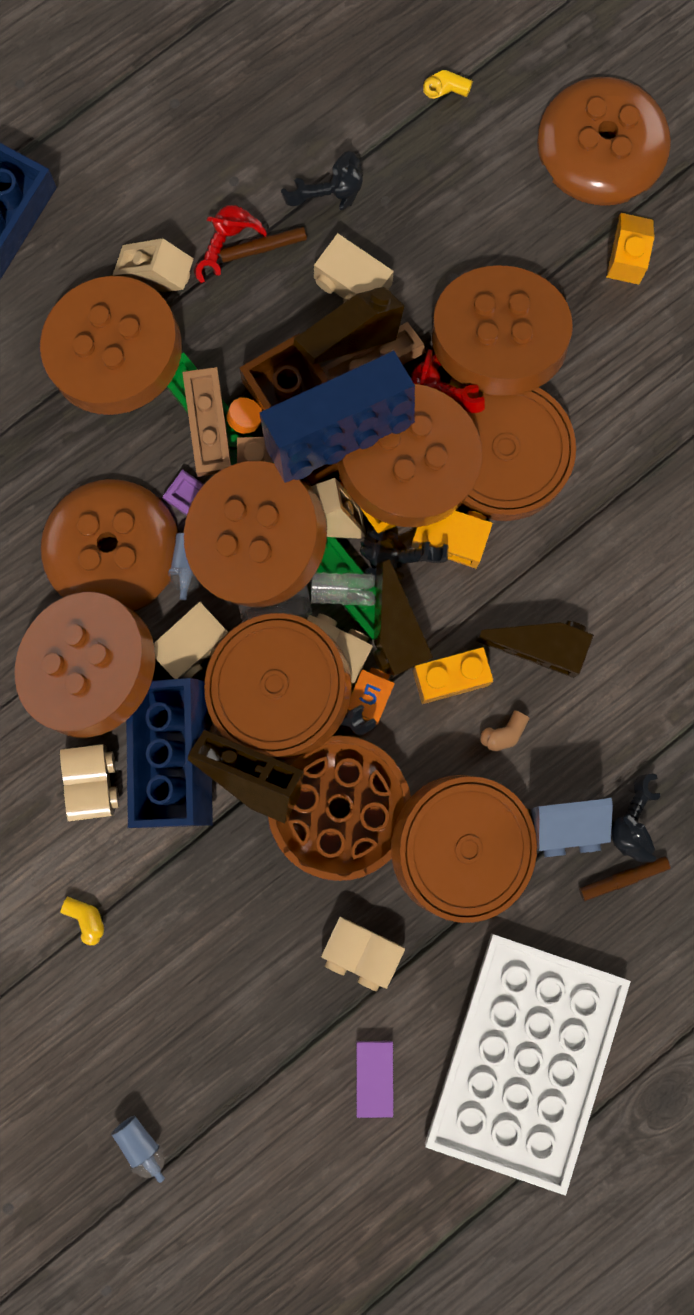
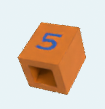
M371 668L369 672L362 669L351 694L347 712L359 705H363V720L369 721L374 718L376 725H378L395 684L389 681L390 675L375 668Z

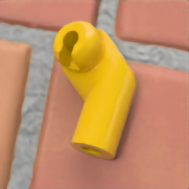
M442 70L425 80L423 90L426 96L433 99L449 92L467 97L473 81L448 70Z
M67 896L62 905L61 913L78 920L82 932L81 940L84 944L89 946L96 945L104 934V925L98 909Z

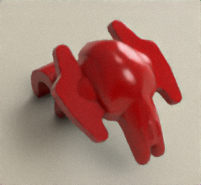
M227 205L220 209L215 217L207 218V221L213 223L217 232L214 233L213 239L211 238V244L208 245V251H206L204 259L195 265L194 275L200 283L205 282L202 276V269L205 266H211L215 276L221 275V269L217 264V260L226 237L235 236L247 227L264 237L267 236L262 223L242 207Z
M428 349L425 362L419 364L412 372L411 380L413 383L425 385L445 393L456 402L462 403L463 409L467 412L479 413L485 410L484 397H479L478 385L472 384L461 389L441 382L440 374L437 371L441 364L436 354L432 356V350Z

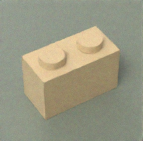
M338 233L314 264V279H316L317 285L327 293L335 292L343 298L344 303L358 293L375 288L385 287L389 290L393 282V270Z
M199 602L154 643L155 659L174 679H195L203 670L200 665L210 656L212 657L218 644L229 632Z

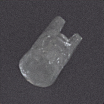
M316 572L311 579V604L331 603L334 605L372 606L375 604V594L370 592V590L366 591L364 589L368 590L374 587L375 575Z

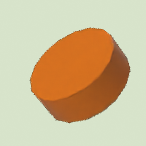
M235 399L227 411V422L236 432L242 434L252 433L261 423L259 413L262 412V409L252 399Z

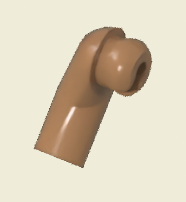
M514 710L506 727L495 730L489 727L483 730L480 736L482 745L487 746L492 751H500L515 746L530 718Z

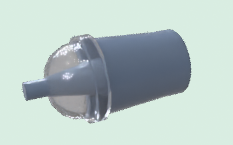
M184 533L176 534L171 569L168 570L172 586L180 590L181 600H187V591H193L200 584L186 558Z
M135 1115L119 1124L112 1131L111 1135L129 1162L131 1171L143 1178L154 1176L161 1183L165 1179L160 1172L165 1163L162 1146L154 1141Z

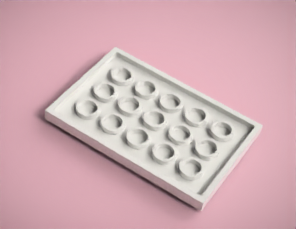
M491 933L425 1141V1147L566 1196L631 981Z

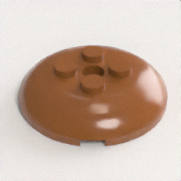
M614 77L587 78L562 90L546 108L539 125L537 137L540 161L553 177V183L572 198L588 204L603 206L628 202L630 198L649 190L659 179L667 164L671 143L666 117L652 96L639 86ZM605 131H607V134L612 139H605L600 134H603Z
M98 480L76 488L67 494L52 510L42 533V563L51 585L63 598L82 592L101 593L116 599L135 612L152 603L173 579L175 573L171 572L170 569L176 534L179 532L169 509L150 490L125 480ZM109 537L117 539L118 543L115 550L108 553L101 551L100 547L106 539H109Z
M332 736L325 744L313 752L298 758L285 760L284 763L304 771L300 797L285 824L268 817L277 845L295 866L308 874L322 879L344 881L369 875L392 859L391 840L393 829L399 813L411 798L401 770L385 751L360 738ZM343 798L349 803L350 812L346 817L335 818L331 815L329 805L334 799Z

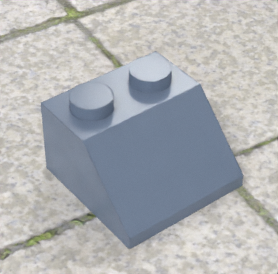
M612 798L529 808V815L536 833L537 851L544 850V857L566 855L565 848L579 846L580 853L601 851V843L611 842Z

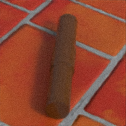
M304 227L220 249L222 263L307 240Z
M663 856L656 859L655 862H647L580 887L579 892L585 902L670 870L671 867L667 857Z

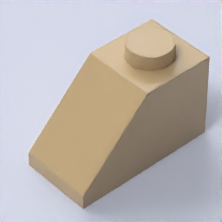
M163 238L126 244L122 246L113 276L137 279L160 292L184 290L190 278V268L194 258Z
M336 478L310 486L322 504L327 524V537L357 539L367 537L362 510Z

